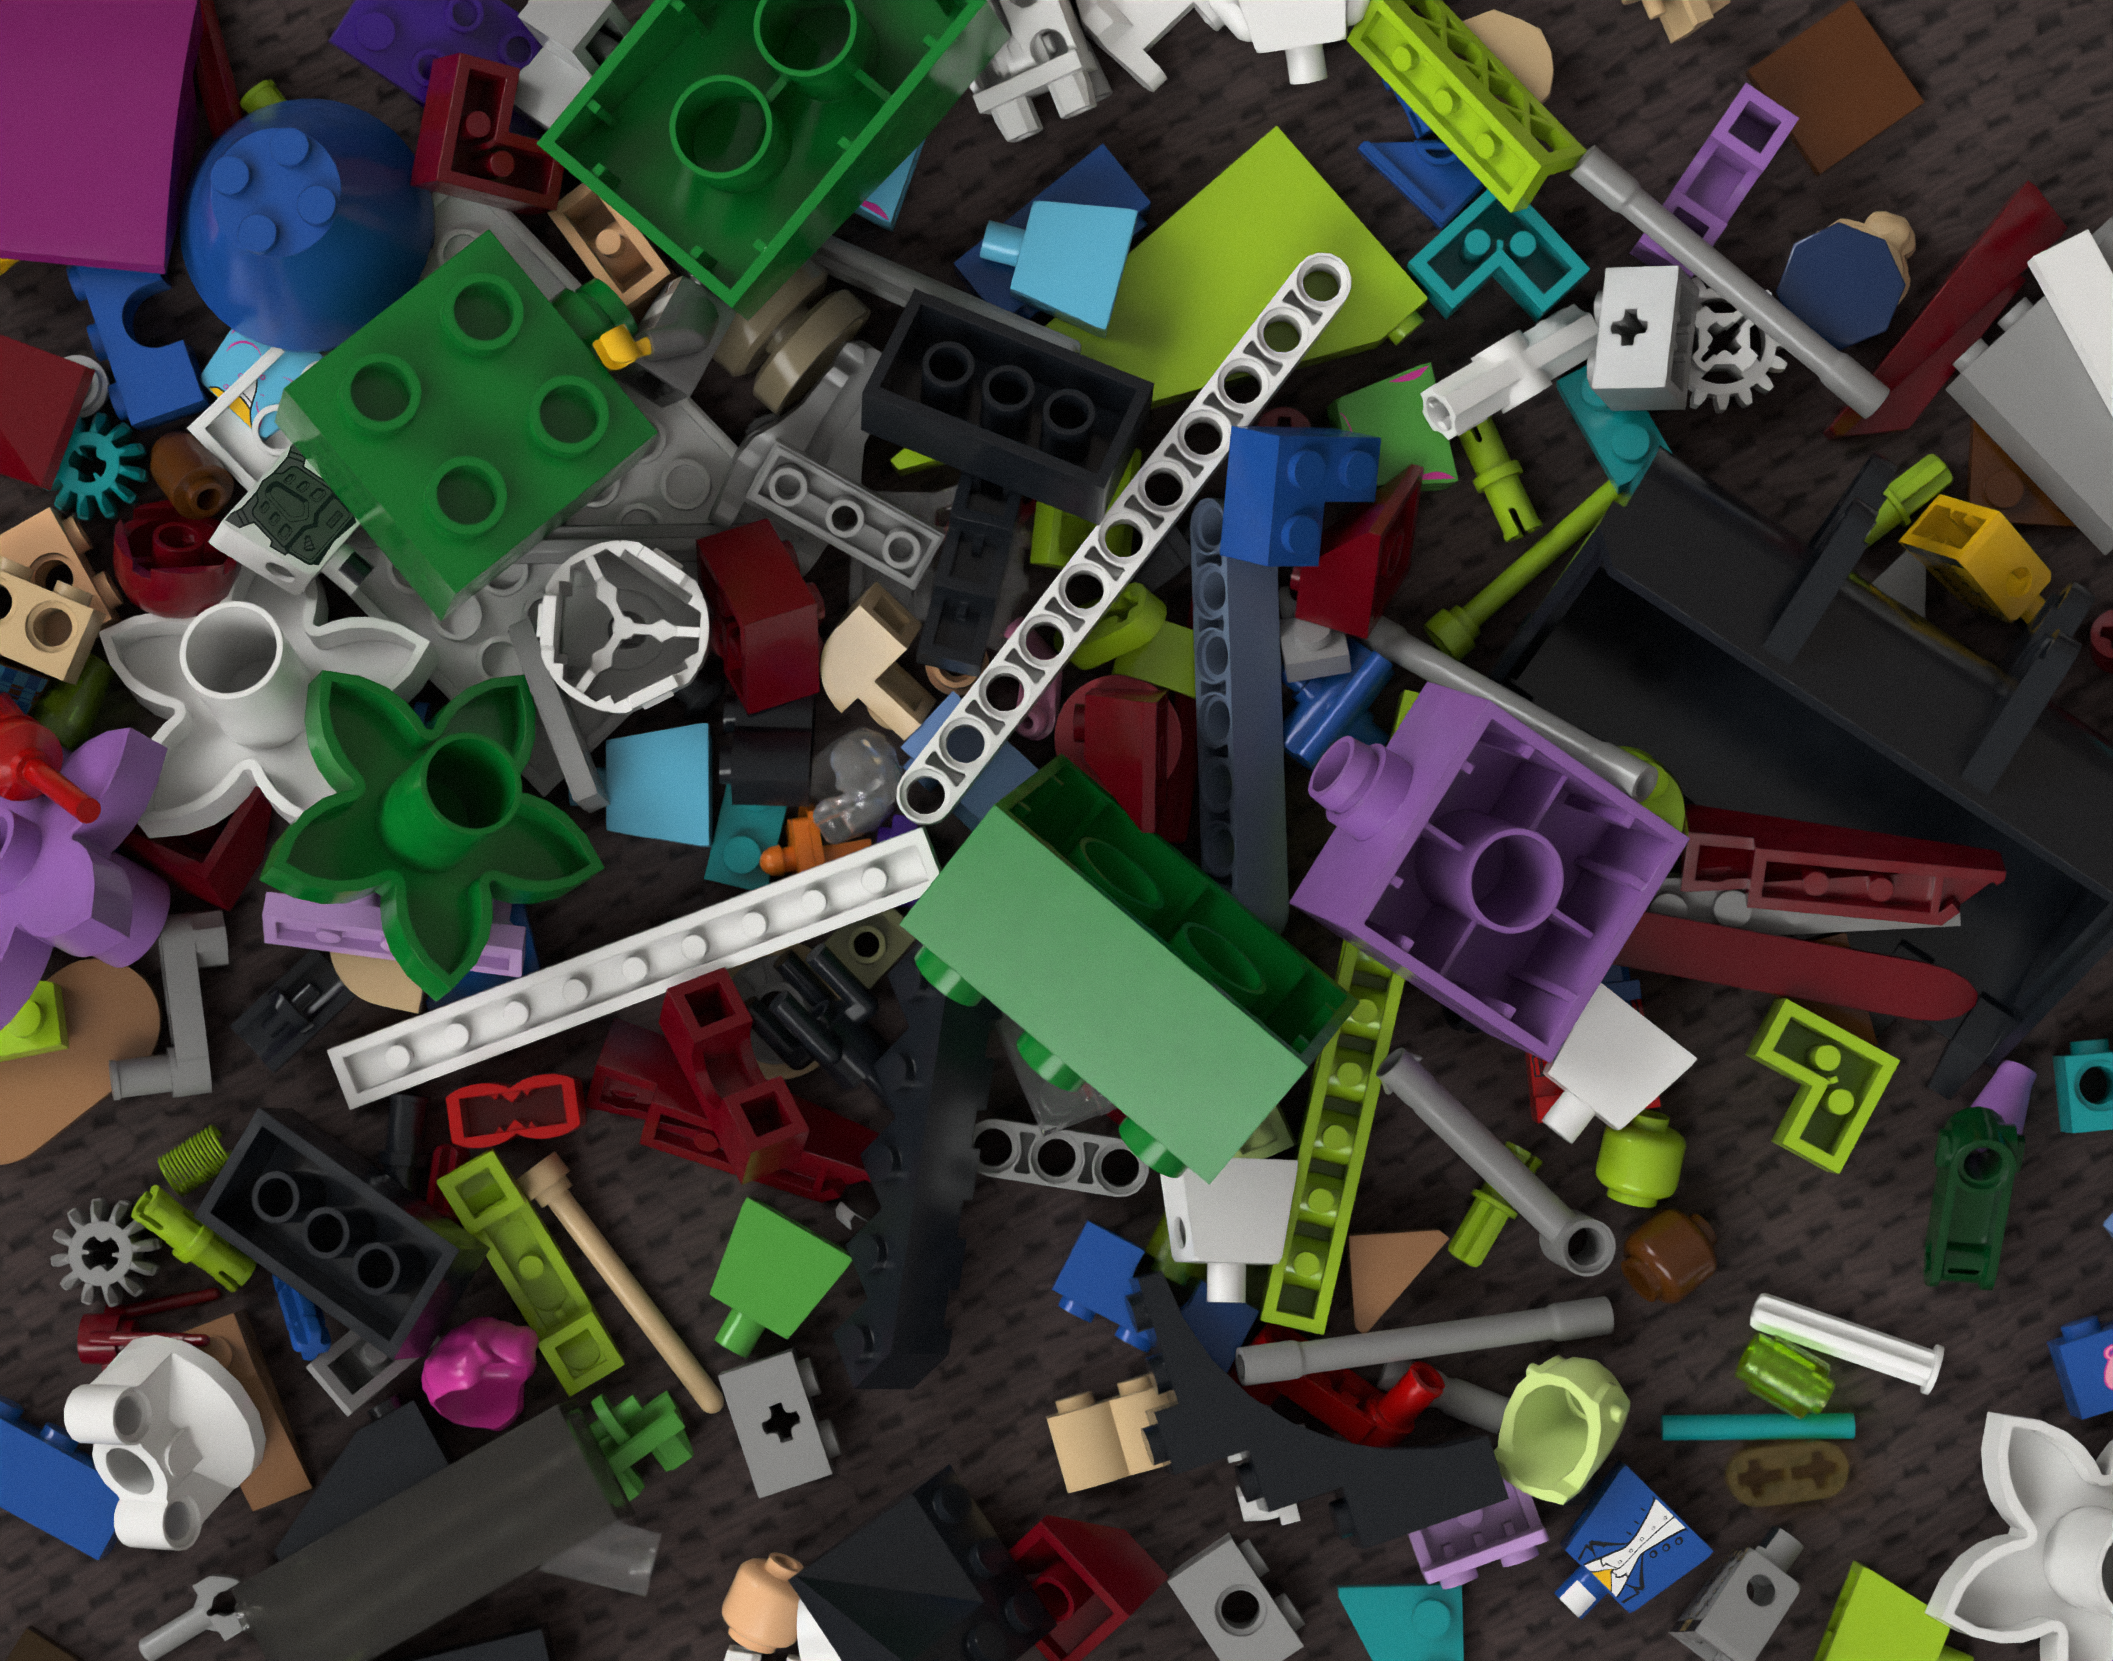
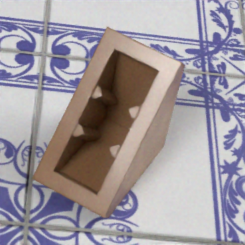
M1435 1227L1347 1233L1346 1254L1351 1324L1361 1333H1367L1449 1238Z

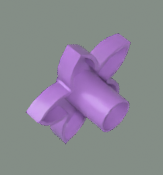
M131 727L106 731L88 740L74 752L61 744L63 762L60 773L100 803L101 813L94 822L89 824L80 822L45 794L28 801H11L0 796V1031L11 1022L30 998L44 973L53 947L72 956H93L112 967L122 968L139 960L151 948L162 931L170 907V889L167 881L162 876L114 851L133 830L146 810L158 784L168 750L165 746Z

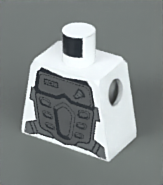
M293 443L288 446L221 521L208 541L219 551L289 593L298 596L304 592L320 572L351 596L375 568L372 563L347 543L359 528L360 523Z

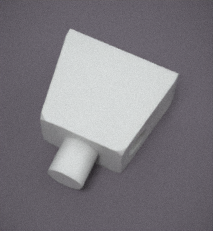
M1600 983L1551 1063L1547 1062L1543 1070V1074L1564 1090V1092L1541 1121L1571 1144L1574 1143L1594 1116H1597L1612 1129L1621 1130L1687 1071L1697 1058L1609 988Z
M1232 1158L1210 1185L1189 1167L1179 1178H1170L1160 1174L1172 1257L1175 1263L1207 1264V1302L1246 1303V1265L1279 1264L1283 1255L1298 1160Z

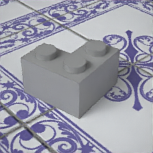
M529 0L528 4L517 16L543 47L531 63L520 71L513 109L529 127L541 135L546 133L632 29L633 26L612 0Z

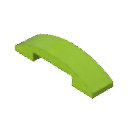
M493 1148L437 1180L439 1188L465 1230L490 1247L486 1255L487 1259L530 1328L536 1331L539 1339L538 1347L569 1397L625 1365V1361L608 1329L560 1247L532 1203L527 1199L514 1176Z

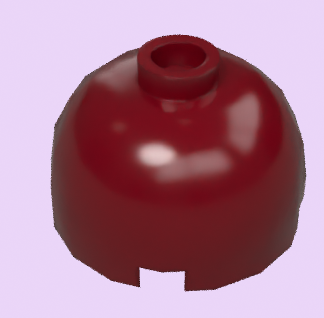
M170 500L147 503L133 509V520L124 525L120 519L115 525L113 564L115 577L130 602L156 616L185 619L198 616L204 610L219 604L225 599L241 570V563L219 551L208 542L221 522L211 517L201 520L185 518L177 512Z

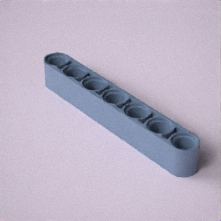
M1205 498L1200 500L1194 507L1190 523L1201 869L1280 935L1285 930L1288 922L1289 895L1278 567H1267L1221 556L1220 544L1225 498Z

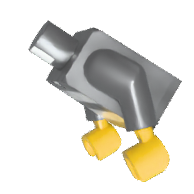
M693 275L690 278L681 276L662 287L639 323V333L634 338L627 326L622 324L601 335L600 339L593 342V347L604 366L609 369L608 372L611 376L663 408L691 396L732 323L736 311Z

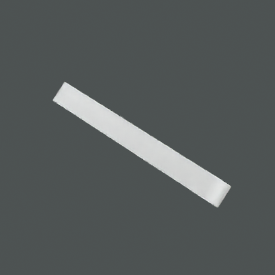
M1316 253L1306 257L1299 263L1107 511L1100 525H1097L908 768L897 786L896 799L900 810L910 821L921 826H933L943 822L953 812L1229 455L1231 426H1251L1333 321L1342 309L1351 290V275L1348 266L1339 257L1331 253ZM1324 271L1332 275L1336 280L1338 294L1333 299L1325 302L1316 301L1305 292L1303 279L1312 272ZM1275 322H1286L1292 325L1297 330L1299 336L1298 346L1286 353L1272 350L1266 344L1263 336L1265 328ZM1237 372L1248 373L1258 381L1260 394L1252 402L1246 404L1237 403L1227 396L1224 389L1225 380L1231 374ZM1197 423H1208L1219 432L1221 444L1213 453L1207 455L1197 454L1186 445L1184 439L1186 430ZM1160 473L1169 474L1180 483L1182 494L1174 504L1159 506L1151 502L1145 492L1146 482L1154 475ZM1119 524H1128L1135 527L1143 540L1140 550L1129 557H1118L1112 554L1105 542V537L1111 528ZM1090 575L1096 578L1103 589V596L1100 602L1088 609L1072 605L1067 599L1065 590L1068 583L1074 577ZM1042 625L1057 629L1064 641L1061 652L1055 658L1049 660H1040L1032 656L1026 646V639L1029 633ZM1003 676L1018 680L1024 689V698L1021 704L1010 711H999L993 708L987 700V689L990 683ZM963 727L977 730L985 741L981 756L969 763L953 759L947 750V742L950 735L955 730ZM923 778H931L938 781L945 791L942 806L936 812L930 814H920L914 811L908 802V791L911 785Z

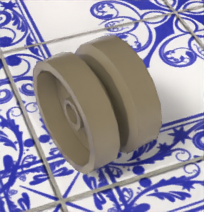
M812 257L787 280L749 321L736 312L732 323L712 357L733 377L749 374L764 362L755 377L753 395L775 415H781L810 391L831 364L834 354L842 341L854 340L865 325L871 312L869 308L847 289L831 292L818 302L825 290L828 272Z

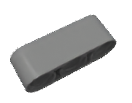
M1000 1117L985 1118L974 1126L971 1145L975 1147L977 1136L987 1129L996 1128L1004 1131L1012 1142L1010 1156L1000 1164L990 1165L979 1158L977 1172L988 1177L1113 1197H1127L1139 1191L1145 1184L1149 1174V1166L1136 1157L1138 1160V1171L1132 1181L1124 1185H1116L1104 1178L1101 1172V1164L1103 1158L1109 1152L1115 1149H1125L1132 1153L1122 1138L1118 1136ZM1051 1139L1065 1140L1075 1151L1073 1166L1063 1174H1050L1039 1164V1149L1045 1142Z

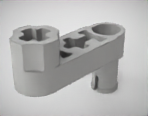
M221 908L167 915L165 924L158 936V947L171 1047H166V1054L119 1061L115 1059L109 1060V1074L114 1101L126 1097L171 1092L173 1098L212 1093L208 1044L198 969L229 964L227 934Z

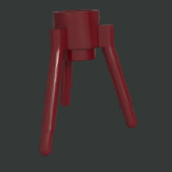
M209 1288L109 1307L106 1304L104 1313L83 1314L77 1337L78 1355L81 1363L101 1365L103 1372L133 1339L153 1335L185 1341L194 1347L208 1346L211 1340L206 1334L140 1332L138 1321L129 1320V1318L217 1300L221 1296V1291L218 1288Z

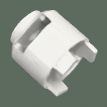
M627 540L608 541L579 551L565 561L557 569V572L552 575L546 585L543 604H538L536 637H540L541 657L547 670L550 671V675L567 694L577 701L608 713L630 714L641 708L646 710L673 697V693L693 682L699 670L703 668L711 644L710 612L697 582L681 571L683 565L658 548L652 551L639 542ZM563 596H565L561 653H559ZM623 612L638 614L645 624H635L632 619L625 617ZM614 619L615 621L612 625V630L614 634L610 638L609 626L611 621ZM635 635L645 636L643 642L634 649L625 650L619 648L624 640H630Z

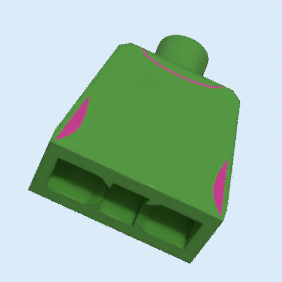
M1431 362L1421 364L1334 400L1327 407L1330 428L1381 437L1376 491L1411 464L1424 467L1421 491L1447 489L1458 481L1449 440L1440 432L1433 431L1422 413L1423 399L1420 393L1436 384Z

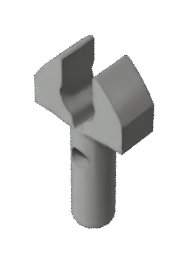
M211 1574L193 1585L192 1587L198 1595L194 1608L140 1639L139 1650L142 1656L148 1661H155L205 1630L220 1632L224 1641L243 1631L251 1618L255 1605L254 1599L231 1614L222 1612L212 1614L210 1611L216 1604L217 1595L220 1592L228 1590L243 1579L228 1574Z

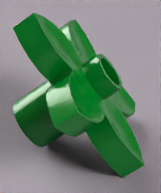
M322 670L308 684L304 721L309 750L319 772L337 793L316 802L287 827L272 846L259 880L293 898L319 904H345L362 899L374 892L381 896L382 930L391 953L405 974L433 1000L438 1001L450 992L476 965L490 935L493 920L492 898L511 904H534L559 898L604 869L587 835L564 811L547 800L528 793H522L521 773L530 760L535 742V707L525 675L490 678L466 688L432 718L426 728L420 717L405 700L389 688L362 676Z

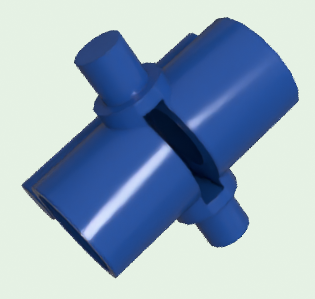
M1349 637L1346 639L1351 664V672L1288 683L1284 663L1281 666V682L1293 690L1291 697L1298 702L1283 721L1284 752L1311 772L1314 771L1317 763L1329 747L1342 737L1351 736L1369 746L1375 743L1384 746L1390 736L1373 722L1374 714L1368 708L1394 676L1395 672L1391 669L1393 665L1376 651L1371 652Z

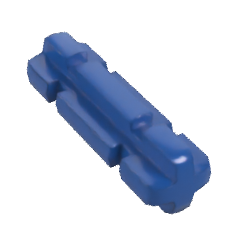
M272 1274L273 1284L276 1293H278L279 1304L287 1330L289 1331L293 1350L301 1352L304 1360L313 1361L319 1353L328 1352L331 1347V1337L328 1328L325 1327L323 1311L305 1296Z

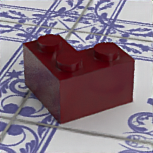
M461 52L433 59L410 186L527 216L557 211L564 167L536 144L539 140L509 132L520 68Z
M768 518L696 539L698 586L722 627L724 673L747 714L756 713L819 693V665L824 645L818 632V620L825 617L824 604L815 583H805L800 574L798 557L792 543L788 539L780 540Z

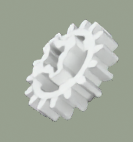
M1692 278L1691 280L1699 288L1688 383V390L1692 392L1690 407L1697 409L1706 397L1713 398L1715 412L1723 413L1727 409L1729 397L1734 396L1737 404L1744 409L1753 403L1751 387L1764 395L1774 387L1770 378L1766 375L1767 371L1781 373L1786 369L1787 362L1775 355V351L1783 349V347L1757 326L1761 338V352L1759 360L1756 359L1758 355L1750 348V328L1754 323L1738 310L1734 313H1714L1707 306L1703 307V304L1710 302H1729L1712 288L1706 289L1700 278ZM1735 323H1738L1739 328L1731 335L1733 339L1728 344V348L1733 355L1723 350L1717 356L1713 354L1706 362H1703L1701 358L1709 350L1708 346L1713 340V337L1707 330L1714 335H1718L1723 330L1727 331ZM1707 372H1727L1731 377L1737 378L1739 381L1729 384H1716L1701 378Z

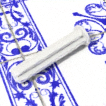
M1761 1293L1750 1316V1325L1756 1330L1920 1385V1392L1926 1395L1933 1389L1943 1361L1944 1346L1936 1344L1932 1350L1768 1293Z

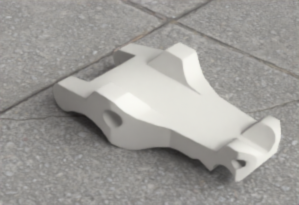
M1074 0L1084 34L1119 63L1138 83L1151 92L1160 87L1167 80V76L1147 52L1183 17L1195 8L1204 22L1215 31H1219L1225 25L1210 8L1209 0Z

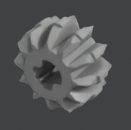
M105 1198L92 1199L90 1206L91 1217L79 1207L73 1208L67 1213L70 1223L77 1232L62 1228L54 1231L53 1239L58 1243L69 1246V1249L66 1253L52 1256L50 1258L51 1265L60 1267L70 1264L73 1271L62 1279L60 1285L64 1290H70L84 1281L85 1284L81 1293V1301L84 1304L90 1305L95 1303L101 1291H103L104 1299L109 1307L121 1305L123 1288L134 1297L140 1296L146 1291L143 1281L135 1272L150 1276L159 1273L160 1265L155 1261L143 1258L144 1252L160 1249L162 1247L161 1238L153 1237L142 1241L139 1233L147 1228L135 1220L130 1224L127 1223L132 1211V1203L128 1200L118 1201L112 1213H110L109 1205ZM96 1240L100 1242L114 1240L117 1243L119 1252L112 1253L113 1257L119 1258L116 1265L112 1262L99 1265L96 1262L93 1253L101 1250L94 1246Z

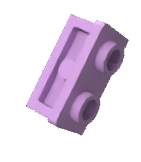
M1502 1478L1509 1499L1408 1534L1427 1584L1440 1581L1442 1589L1453 1588L1476 1579L1479 1576L1476 1567L1500 1559L1503 1567H1509L1538 1556L1539 1552L1536 1545L1549 1541V1537L1540 1521L1532 1496L1522 1492Z

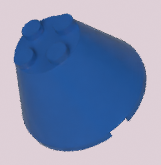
M324 99L288 100L268 105L239 119L220 134L204 152L193 170L182 201L180 214L181 250L188 274L198 294L221 321L247 339L280 348L287 352L316 353L334 350L418 284L417 282L426 265L430 248L433 249L435 210L431 191L410 186L415 155L406 143L381 120L366 111L337 101Z

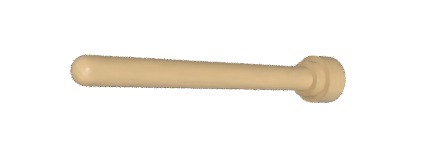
M556 1151L552 1152L516 1180L530 1202L535 1198L541 1208L546 1205L549 1206L701 1409L710 1414L719 1412L724 1405L722 1392L568 1189L572 1186V1183L566 1177L570 1170Z

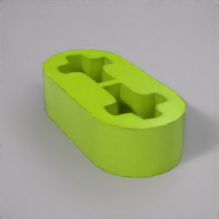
M1137 582L1128 584L1069 661L1078 669L1087 670L1143 646L1151 641L1163 626L1167 615L1166 605L1143 584ZM1102 596L1078 608L1088 609L1094 607L1100 602ZM1056 629L1054 647L1060 653L1064 646L1062 635Z

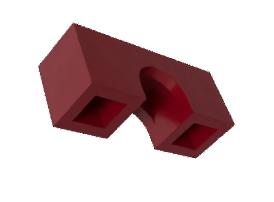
M726 967L667 988L658 1023L740 1184H746L800 1162L810 1129L782 1075L769 1080L763 1075L756 1061L750 1039L753 1019Z

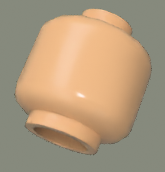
M774 1552L770 1553L768 1559L752 1558L740 1565L722 1605V1616L729 1626L728 1634L733 1640L747 1649L763 1654H772L776 1648L789 1647L798 1640L797 1609L800 1597L788 1580L804 1568L800 1562L785 1554Z

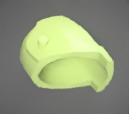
M1557 1355L1540 1366L1535 1363L1529 1364L1526 1369V1377L1517 1385L1505 1408L1499 1432L1498 1447L1494 1450L1502 1478L1524 1493L1564 1505L1577 1495L1606 1460L1627 1420L1630 1400L1615 1376L1597 1360L1572 1357L1565 1359Z

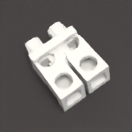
M986 0L1011 37L969 87L974 93L973 99L979 113L993 116L996 125L1007 142H1019L1043 130L1032 99L1050 91L1062 119L1077 116L1097 106L1093 85L1088 73L1098 68L1092 53L1088 51L1083 31L1069 0Z

